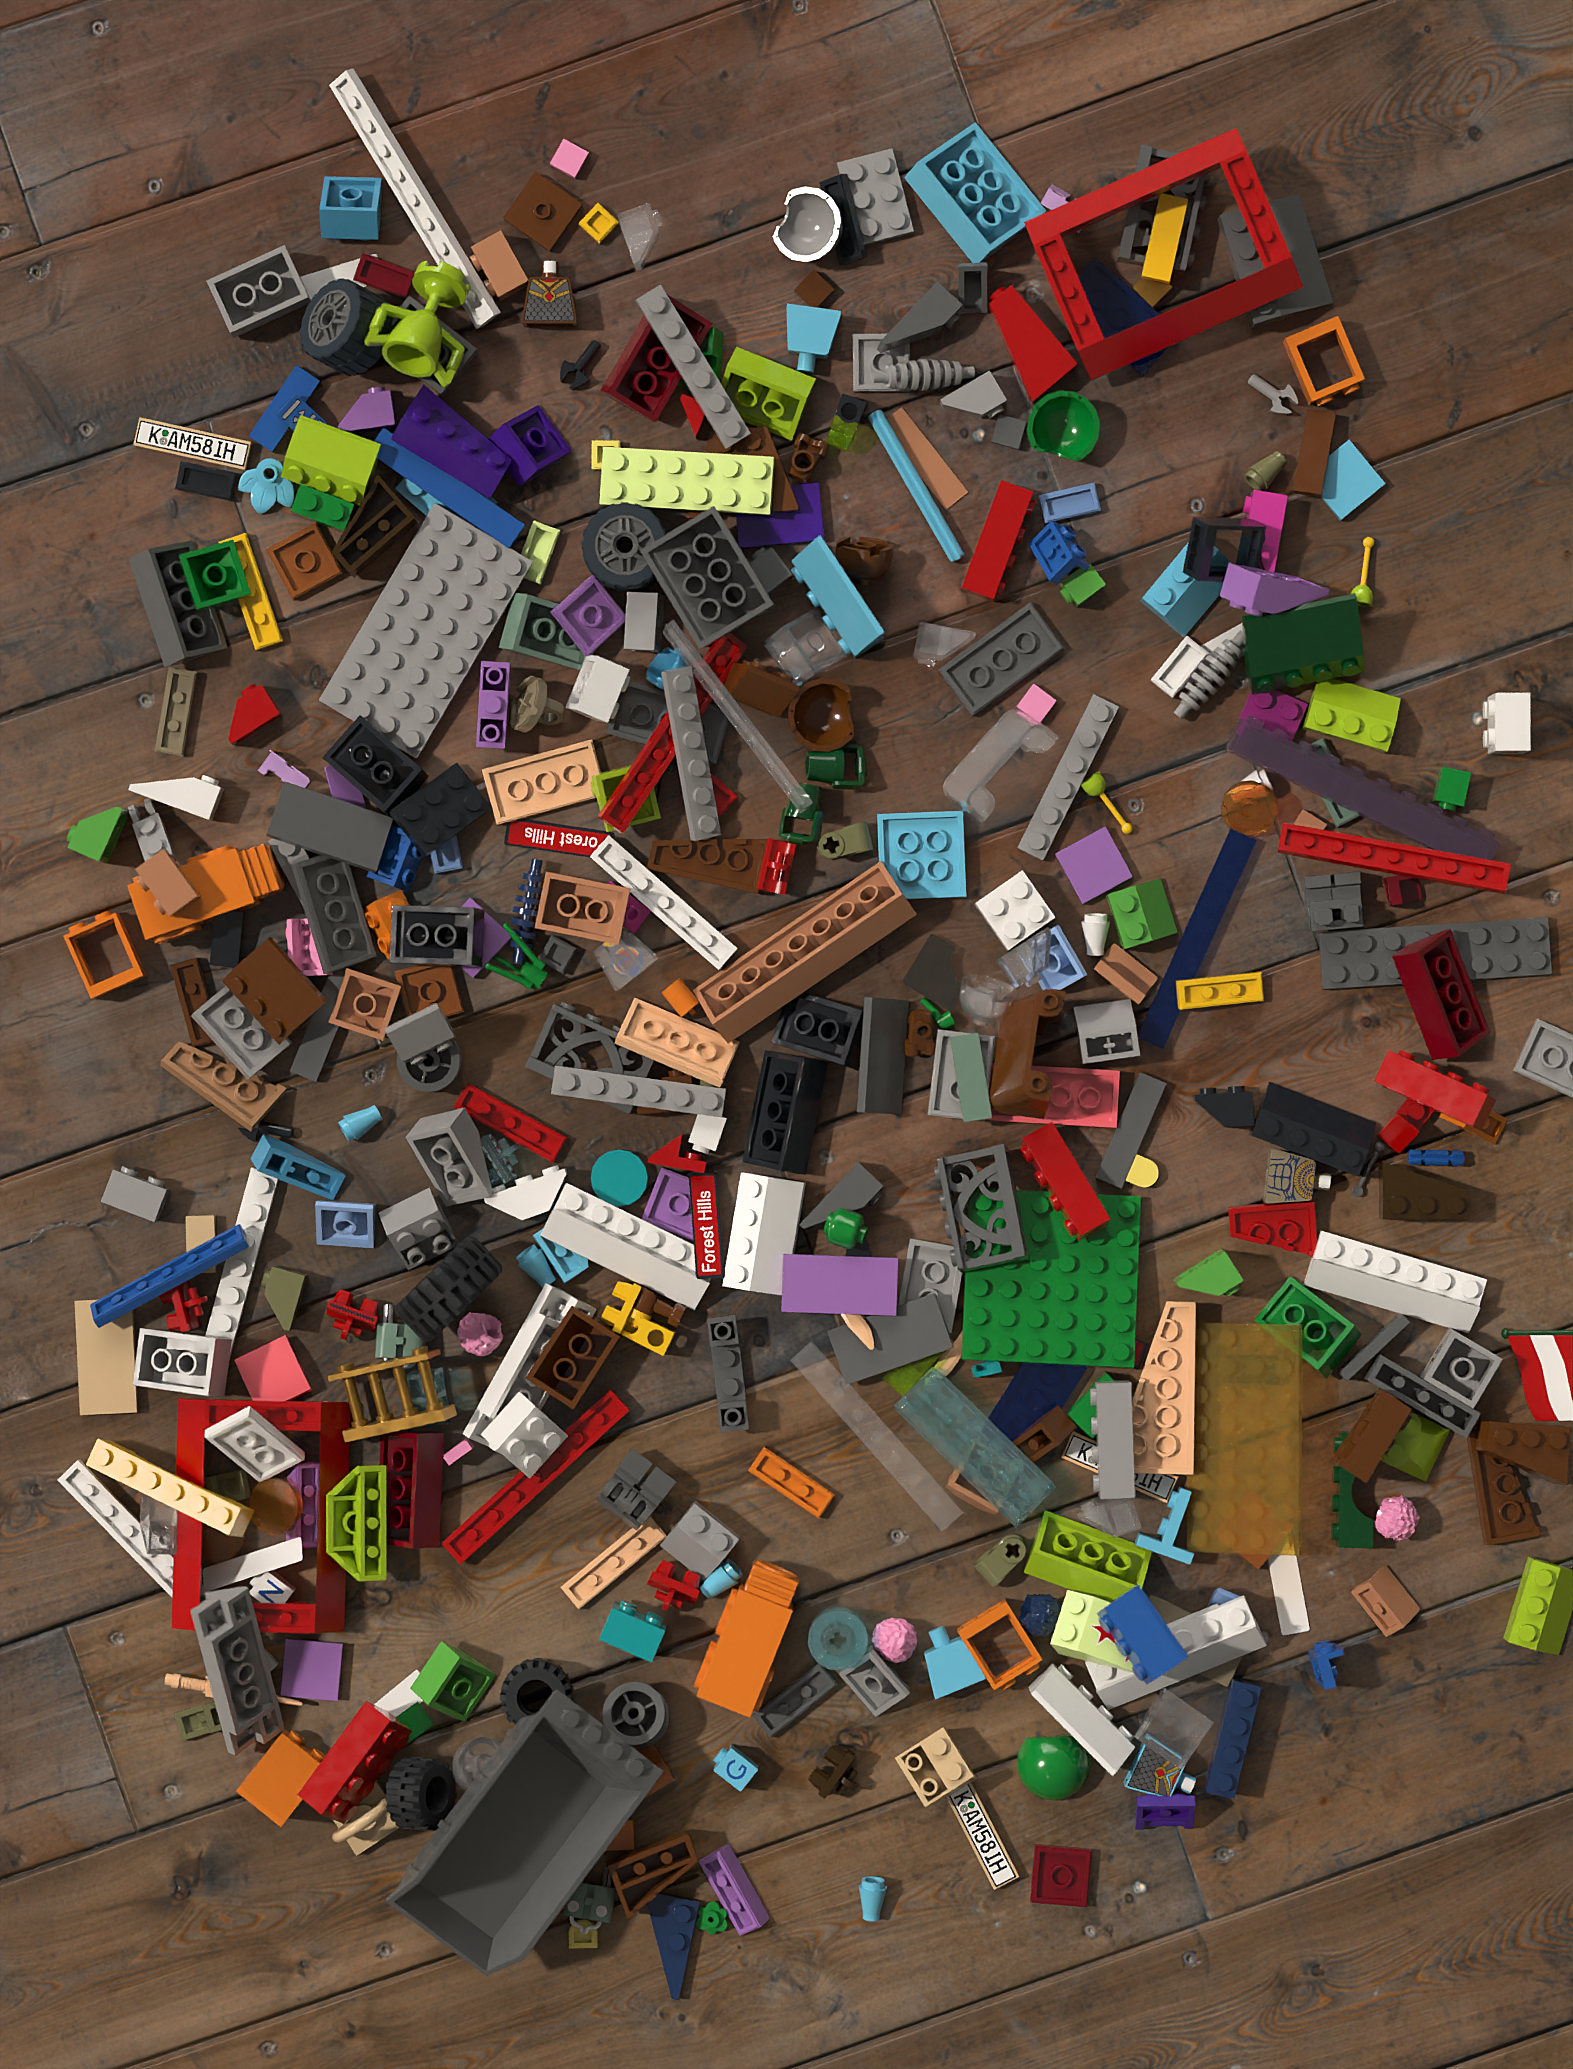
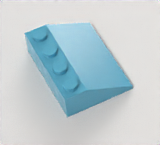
M976 122L919 160L904 177L972 263H982L1026 229L1024 222L1046 212L1045 208Z
M817 537L792 560L794 568L790 571L799 584L804 582L810 590L806 595L813 606L816 608L820 605L826 614L822 619L831 632L836 629L842 638L837 642L846 655L851 653L856 658L882 641L884 631L822 537Z

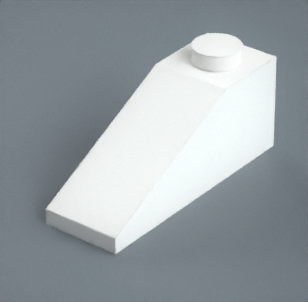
M205 775L202 776L201 780L197 778H184L130 784L128 789L213 821L224 791L223 788L217 786L218 780Z

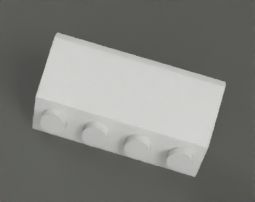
M741 1173L723 1286L782 1295L783 1254H794L806 1183L752 1173Z
M1052 1662L1028 1686L1031 1695L1113 1776L1134 1750L1135 1746L1131 1741L1134 1736L1123 1725L1118 1728L1111 1721L1114 1716L1103 1705L1098 1708L1091 1701L1094 1696L1083 1685L1078 1688L1070 1680L1073 1675L1062 1664L1057 1667Z

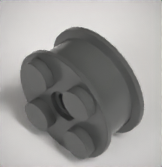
M451 1041L453 1046L442 1052L437 1053L435 1049L426 1053V1056L431 1055L434 1058L431 1066L426 1065L425 1060L415 1065H411L410 1062L404 1063L397 1054V1067L403 1080L412 1088L423 1092H434L448 1087L457 1078L462 1065L461 1051L456 1041Z
M629 1682L618 1686L607 1697L603 1707V1721L605 1727L633 1748L640 1749L655 1744L663 1737L669 1725L670 1712L666 1700L654 1688L641 1682ZM639 1711V1716L633 1719V1714Z

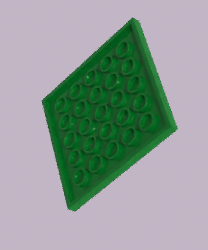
M978 1188L968 1202V1218L977 1226L987 1230L990 1217L998 1209L1004 1207L1003 1201L989 1199ZM987 1189V1190H988L989 1192H991V1193H994V1192H996L998 1189ZM1016 1190L1029 1259L965 1272L961 1360L1133 1369L1135 1359L1141 1196L1096 1194L1110 1217L1109 1225L1079 1242L1075 1235L1071 1237L1063 1224L1066 1220L1061 1211L1056 1212L1049 1201L1051 1196L1049 1192ZM1004 1219L996 1220L993 1233L997 1234V1226L999 1229L1006 1227ZM982 1240L981 1246L976 1251H973L975 1243L969 1241L966 1245L967 1256L973 1259L979 1258L986 1249V1241ZM993 1244L990 1256L1013 1252L1012 1246Z

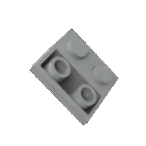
M1130 999L1073 1007L1081 1064L1140 1056L1137 1029Z
M430 1188L378 1213L387 1237L408 1270L459 1245L439 1202Z

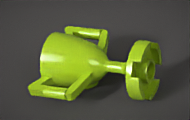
M428 261L420 263L413 276L412 283L418 294L428 301L425 308L411 311L386 303L382 304L377 309L370 324L365 344L367 346H383V357L399 372L413 377H428L434 373L442 387L446 388L457 373L465 348L441 327L435 312L438 306L454 308L461 306L465 302L471 288L470 284L465 285L462 281L465 274L456 267L442 261L439 262L438 267L428 266ZM387 315L402 319L390 335H377L380 333ZM441 343L453 351L445 370L438 361Z

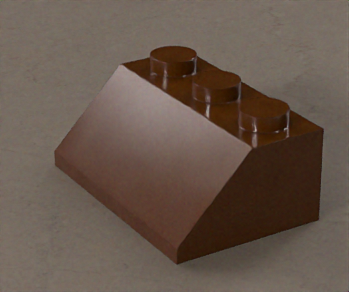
M272 937L265 940L222 980L278 1045L295 1034L328 1001Z
M571 1306L525 1379L570 1408L576 1409L619 1343L622 1335L612 1331V1328L596 1318Z

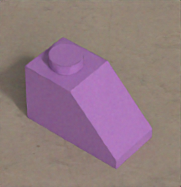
M385 387L368 389V393L362 394L338 425V429L352 434L380 431L383 428L386 430L397 428L392 392L390 390L385 391Z

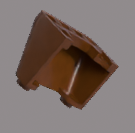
M1045 989L1011 1001L1004 1006L1001 1014L989 1094L990 1105L994 1110L1006 1114L1044 1119L1050 1102L1052 1082L1045 1073L1031 1070L1036 1035L1042 1036L1043 1030L1047 1025L1051 1023L1058 1024L1059 1015L1064 1006L1066 991Z

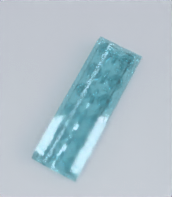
M932 1367L893 1406L1014 1527L1017 1528L1056 1488L1053 1482L938 1369Z

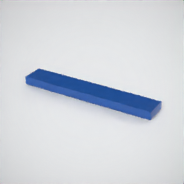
M385 428L381 430L374 441L381 444L378 460L507 548H511L524 529L525 524L471 487L390 440L393 434Z
M240 1224L92 1303L90 1308L94 1323L100 1328L249 1247L245 1230Z

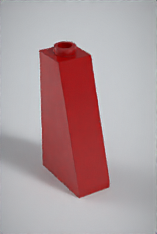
M1010 285L1005 290L1002 286L990 296L992 301L989 303L988 308L1029 401L1034 404L1071 373L1078 363L1014 287Z

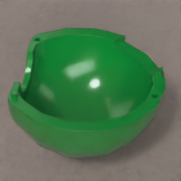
M1060 390L1045 395L1035 404L1028 417L1027 434L1031 447L1041 452L1051 453L1077 462L1093 450L1099 438L1100 421L1097 411L1087 398L1076 392Z
M1070 1733L1044 1737L1032 1736L1027 1737L1018 1751L1016 1767L1020 1781L1030 1793L1043 1800L1058 1801L1071 1797L1083 1787L1089 1776L1090 1758L1088 1751Z

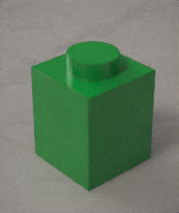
M1441 767L1432 802L1439 803L1438 808L1454 812L1456 807H1464L1471 773Z

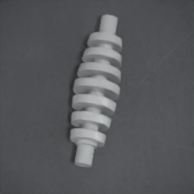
M918 359L917 362L915 360L908 361L906 364L901 362L897 363L896 366L893 364L886 365L883 371L871 372V382L884 383L887 388L892 389L896 386L898 389L908 388L909 390L919 389L920 391H926L929 388L937 389L939 386L948 387L950 383L958 385L961 383L962 378H974L975 369L973 366L962 367L958 361H951L949 364L946 360L938 362L934 359L929 361Z
M1241 630L1233 640L1225 639L1222 642L1226 647L1224 651L1219 647L1213 651L1219 656L1217 659L1211 655L1205 658L1211 665L1210 668L1202 663L1199 664L1197 668L1204 675L1201 677L1197 673H1193L1191 678L1197 684L1195 686L1189 682L1186 684L1185 688L1189 691V694L1186 695L1181 692L1179 695L1181 704L1173 712L1181 720L1190 710L1194 709L1197 711L1200 708L1196 703L1198 700L1203 703L1209 700L1203 694L1205 691L1212 695L1217 692L1211 685L1212 682L1220 687L1224 685V680L1218 675L1221 673L1228 678L1231 672L1225 666L1229 664L1235 668L1237 662L1233 659V656L1236 655L1241 658L1243 655L1241 651L1243 632Z

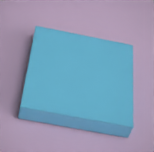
M1348 440L1329 455L1321 498L1341 521L1385 483L1352 442Z

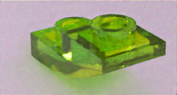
M944 1351L891 1369L882 1379L900 1395L905 1397Z

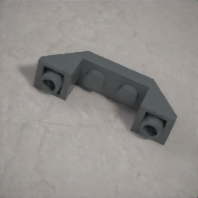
M736 1315L707 1318L720 1433L749 1429Z

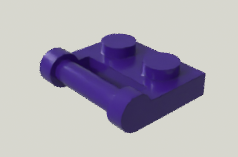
M1154 1794L1137 1796L1135 1830H1144V1827L1184 1826V1829H1193L1195 1796H1186L1184 1794H1175L1173 1796H1157Z

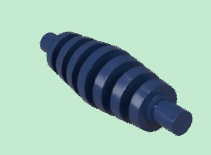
M533 858L531 859L530 870L522 875V879L528 880L527 885L519 884L518 890L526 891L525 896L516 895L515 901L523 902V907H512V912L520 913L521 918L511 917V923L519 925V930H513L530 950H533L534 944L528 943V939H536L537 933L530 932V928H535L536 924L532 917H537L538 910L534 909V906L540 904V899L536 898L537 893L542 894L543 889L538 887L539 882L544 883L545 879L541 873L543 860ZM510 940V946L514 947L515 950L513 963L524 964L526 954L514 940Z

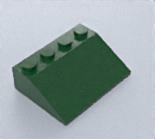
M1356 594L1305 603L1275 614L1263 612L1262 616L1252 614L1242 616L1244 665L1252 695L1269 693L1273 690L1288 687L1295 688L1313 682H1324L1343 676H1354L1357 673L1364 672V651Z

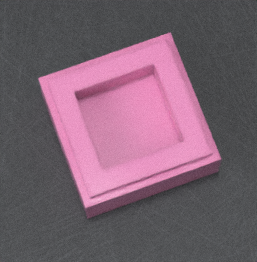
M563 139L550 165L576 179L589 152Z
M1033 684L1017 705V708L1040 724L1057 700Z
M466 1438L446 1452L443 1458L450 1465L470 1451L474 1445L469 1438Z

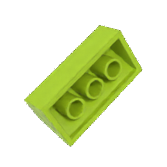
M1045 1510L1030 1549L1024 1573L1072 1591L1094 1596L1112 1603L1137 1585L1142 1589L1152 1551L1137 1546L1131 1541Z

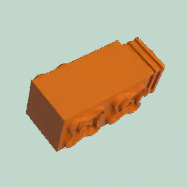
M265 843L257 847H251L248 850H241L227 845L187 859L188 864L180 868L201 897L174 917L169 916L167 913L162 915L153 903L156 897L150 889L146 892L140 886L136 877L132 878L134 883L127 885L145 940L154 941L155 944H163L202 930V924L214 921V916L232 910H246L260 905V899L266 898V896H272L275 893L285 891L284 879L278 860L271 846Z
M754 1560L745 1584L740 1583L738 1590L732 1588L716 1628L715 1634L719 1635L717 1642L711 1641L695 1680L694 1687L698 1689L697 1697L749 1718L753 1711L758 1713L775 1671V1666L771 1664L793 1612L791 1600L799 1585V1577L796 1574L772 1563Z

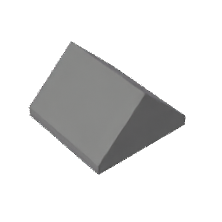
M873 1645L869 1646L838 1673L875 1717L910 1693L908 1685L890 1664L882 1658Z

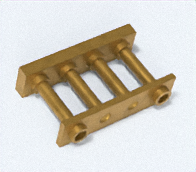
M428 1346L419 1347L411 1350L412 1355L355 1368L353 1363L338 1366V1372L329 1375L328 1380L330 1382L343 1379L354 1420L351 1422V1428L342 1431L345 1442L445 1421L456 1416L454 1404L443 1406V1402H439L428 1359L441 1354L440 1348L429 1351ZM414 1362L418 1364L428 1402L426 1410L418 1412L417 1407H414L403 1366ZM392 1367L403 1411H401L402 1416L394 1417L393 1413H389L378 1370ZM365 1373L368 1374L378 1412L377 1421L370 1423L368 1418L364 1417L354 1376Z

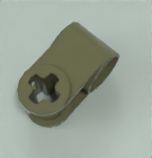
M867 821L823 835L817 844L819 854L826 859H835L846 855L851 856L874 849ZM827 838H831L832 842L838 843V847L834 849V854L823 848V845L827 843Z
M1007 1534L973 1564L976 1571L992 1587L1000 1583L1024 1558L1026 1549L1022 1537L1017 1534ZM1010 1543L1013 1546L1018 1544V1553L1015 1554L1012 1551L1008 1554L1007 1544Z

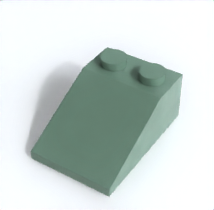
M514 593L499 648L579 671L586 658L551 614V611L559 604L528 594Z

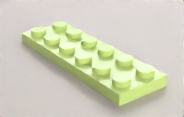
M603 447L599 504L611 505L628 502L629 504H639L643 508L706 511L715 506L718 512L771 515L775 458Z

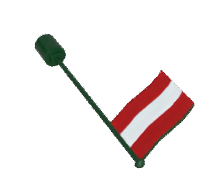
M1503 1328L1501 1336L1504 1339L1508 1338L1518 1362L1525 1399L1536 1421H1573V1330H1507V1328Z

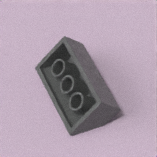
M192 540L150 548L129 559L164 667L187 663L228 649L215 608L196 610L179 559L180 554L195 550Z

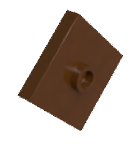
M535 171L504 215L503 220L551 252L583 205Z

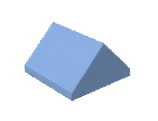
M1059 925L1019 947L1042 990H1061L1087 975Z
M327 1200L316 1201V1239L318 1245L374 1248L377 1204Z

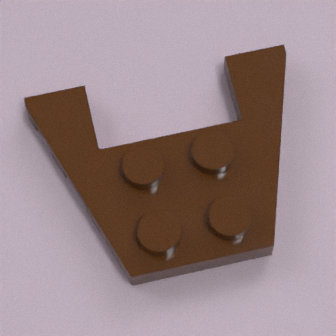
M768 427L748 428L751 434L726 449L715 431H710L705 453L774 457L773 512L800 511L799 504ZM689 510L688 518L691 520L704 511Z

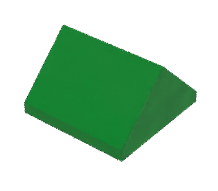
M234 540L179 555L196 610L219 608L251 595Z

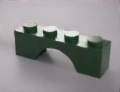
M1338 1431V1437L1333 1439V1454H1335L1350 1431ZM1339 1464L1338 1466H1333L1332 1482L1337 1483V1495L1332 1494L1331 1501L1332 1512H1336V1523H1331V1540H1336L1335 1545L1338 1548L1373 1549L1374 1520L1361 1513L1352 1499V1484L1356 1476Z

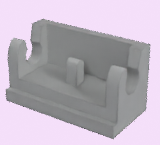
M627 592L624 635L625 650L661 652L665 596L659 593Z

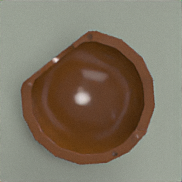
M820 678L807 682L799 688L798 693L789 703L788 721L791 732L801 744L813 751L829 752L843 747L853 738L854 725L850 715V702L852 698L849 686L836 679Z

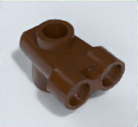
M799 433L793 445L796 451L792 457L788 476L802 483H807L820 459H825L830 446L822 441L814 440L805 434ZM801 464H804V465H806L808 468H806V469H801V468H799L798 466L801 465Z
M921 1009L912 1011L908 1017L909 1037L904 1041L905 1055H935L937 1038L934 1037L932 1012Z

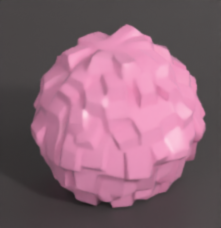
M469 1312L460 1320V1327L457 1330L458 1340L469 1353L477 1356L489 1355L503 1340L501 1332L502 1323L495 1316Z
M1402 1495L1400 1497L1383 1499L1382 1506L1377 1511L1374 1527L1385 1538H1393L1398 1541L1408 1539L1414 1533L1420 1519L1417 1509L1413 1506V1502Z
M891 1617L876 1624L872 1634V1642L883 1659L897 1664L911 1657L917 1645V1632L914 1630V1626L905 1619Z

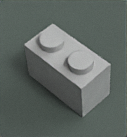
M122 1166L121 1170L113 1169L101 1202L157 1222L170 1189L163 1187L165 1182L151 1176L148 1177V1180L137 1177L138 1171Z

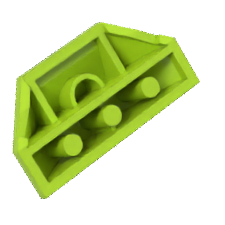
M386 1465L357 1466L326 1495V1553L359 1582L386 1580Z

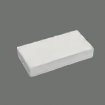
M1186 636L1150 681L1173 698L1209 653Z

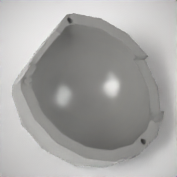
M802 187L790 191L785 202L787 207L786 215L783 222L776 227L773 236L774 242L783 254L793 260L808 262L825 257L836 247L841 238L843 226L840 209L835 201L820 189Z

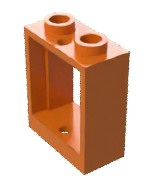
M1339 316L1291 335L1283 341V345L1309 405L1317 403L1318 407L1334 400L1332 395L1342 391L1344 395L1351 394L1359 390V384L1365 380ZM1335 333L1353 377L1316 392L1297 348Z
M110 910L94 917L96 921L89 925L81 922L69 927L70 933L63 936L91 999L99 998L147 976L120 913L112 914ZM114 924L133 968L96 984L77 940Z
M1003 1599L957 1628L958 1634L993 1690L999 1687L1001 1691L1005 1690L1016 1682L1014 1679L1016 1676L1023 1672L1025 1675L1034 1672L1040 1667L1039 1662L1043 1660L1006 1599ZM1007 1615L1031 1655L995 1677L971 1637Z

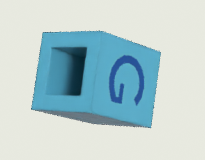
M732 1744L728 1749L723 1747L713 1759L716 1763L713 1771L740 1792L759 1767L758 1764Z

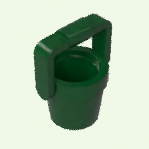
M845 744L843 747L829 752L807 751L805 756L806 780L831 783L833 789H862L865 783V776H867L866 758L863 757V748L860 745ZM844 753H856L855 772L858 781H843Z
M793 783L788 805L782 811L779 829L780 838L787 839L791 844L798 845L819 842L824 814L821 811L822 787L804 783ZM791 818L813 821L811 836L795 832L789 834Z

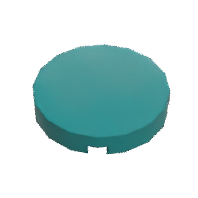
M621 1149L609 1151L599 1157L592 1168L591 1183L594 1192L599 1199L614 1206L620 1207L633 1203L641 1197L647 1186L648 1175L646 1167L640 1157L631 1151Z

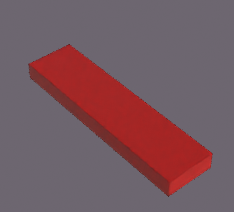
M470 1083L465 1085L453 1107L455 1109L465 1108L471 1118L552 1163L556 1160L567 1140V1137Z

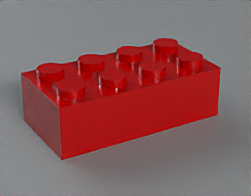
M365 1701L297 1795L321 1815L345 1824L346 1821L356 1814L357 1806L362 1799L372 1792L378 1777L389 1769L392 1763L391 1760L398 1750L405 1747L412 1730L388 1711Z

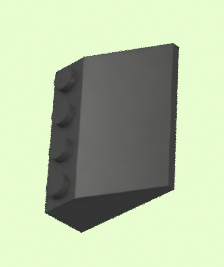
M1299 194L1268 202L1304 288L1247 312L1246 315L1251 329L1333 304ZM1240 209L1220 214L1217 222L1236 281L1265 269Z
M712 506L640 550L699 650L775 608L715 506Z

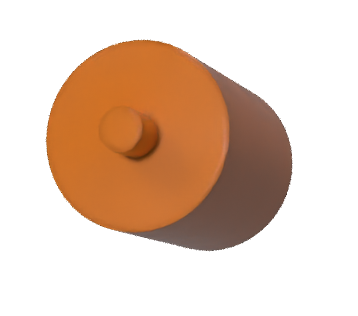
M681 978L661 993L680 1017H683L688 1012L692 1016L696 1013L693 1008L700 1002Z

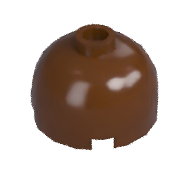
M844 537L836 541V560L849 578H853V583L869 585L871 580L879 579L885 575L891 566L894 546H889L888 541L870 537H859V541L850 542L851 537Z

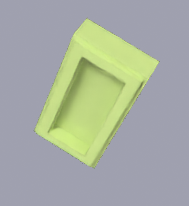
M533 520L521 555L534 563L524 579L541 585L559 538L560 530Z

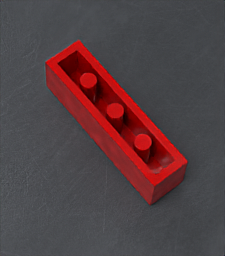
M1001 480L962 584V591L993 602L995 595L1001 597L1006 581L1001 579L1005 569L1011 570L1016 554L1011 552L1015 542L1021 543L1026 527L1021 526L1025 515L1031 516L1036 500L1031 499L1033 491Z
M1388 1050L1374 1082L1482 1131L1496 1099L1488 1095L1489 1089L1477 1083H1474L1472 1087L1463 1084L1465 1079L1452 1072H1449L1447 1076L1438 1073L1440 1067L1424 1061L1423 1065L1414 1062L1415 1056L1405 1051L1399 1050L1398 1054Z
M1053 1122L1023 1137L1021 1142L1022 1148H1020L1021 1155L1027 1164L1030 1162L1033 1164L1037 1171L1034 1173L1037 1182L1042 1188L1046 1186L1051 1194L1049 1201L1056 1212L1061 1211L1066 1221L1063 1224L1071 1237L1075 1235L1080 1242L1108 1226L1110 1217Z

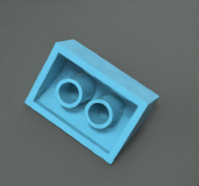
M1188 543L1140 600L1141 603L1182 637L1186 636L1220 595L1223 586L1222 581H1197L1183 573ZM1214 546L1210 566L1228 567V564L1231 562Z

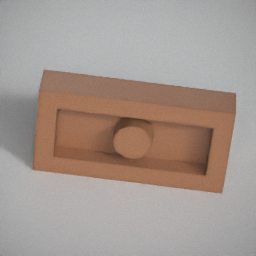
M1112 944L1092 969L1136 1005H1139L1146 996L1145 994L1157 981V976L1116 944Z
M1386 1565L1382 1566L1370 1579L1357 1585L1351 1591L1386 1637L1404 1628L1420 1610L1419 1606Z

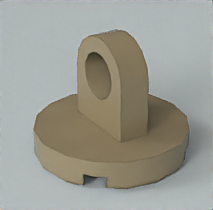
M529 676L524 679L516 691L520 693L518 698H513L510 704L509 723L511 727L526 733L537 722L546 725H555L562 722L564 706L558 701L547 698V684L545 681L535 676Z

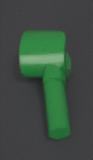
M926 997L920 1001L927 1010L932 1012V1016L942 1030L955 1026L949 1011L940 1015L939 1011Z

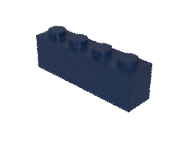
M1232 1677L1229 1683L1204 1783L1206 1793L1230 1799L1235 1798L1262 1687L1259 1683Z

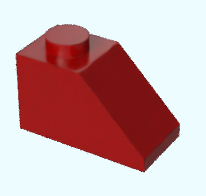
M252 684L240 692L242 697L237 699L228 740L234 746L283 716L263 685L257 687L256 684Z

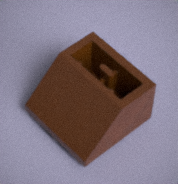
M744 660L742 664L732 663L720 695L768 715L780 717L798 693L800 686L792 683L793 677L773 671L767 673L768 667L754 661Z

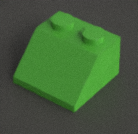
M115 807L79 821L78 825H73L68 833L67 841L70 843L67 848L98 862L108 864L130 815L129 811Z
M1161 878L1106 895L1123 950L1178 933Z
M1221 1249L1172 1279L1178 1287L1217 1296L1223 1294L1226 1297L1240 1289L1239 1283L1244 1281L1227 1253Z
M441 1641L410 1689L427 1705L465 1722L496 1674L460 1649Z

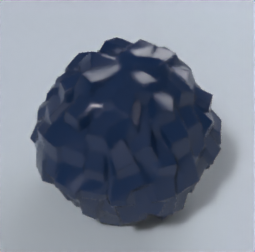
M1027 1594L1019 1610V1622L1022 1624L1023 1629L1029 1632L1032 1637L1043 1638L1046 1635H1051L1056 1628L1062 1609L1061 1604L1057 1598L1051 1595Z

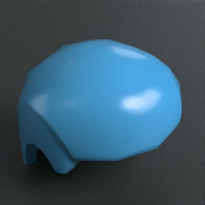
M669 647L664 648L650 663L646 679L664 690L661 671L690 666L686 654L677 648L675 650Z

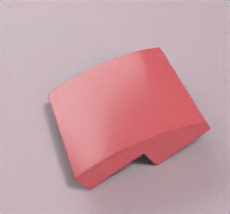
M286 1335L235 1359V1363L252 1400L291 1401L312 1391L304 1369L299 1363L291 1342Z

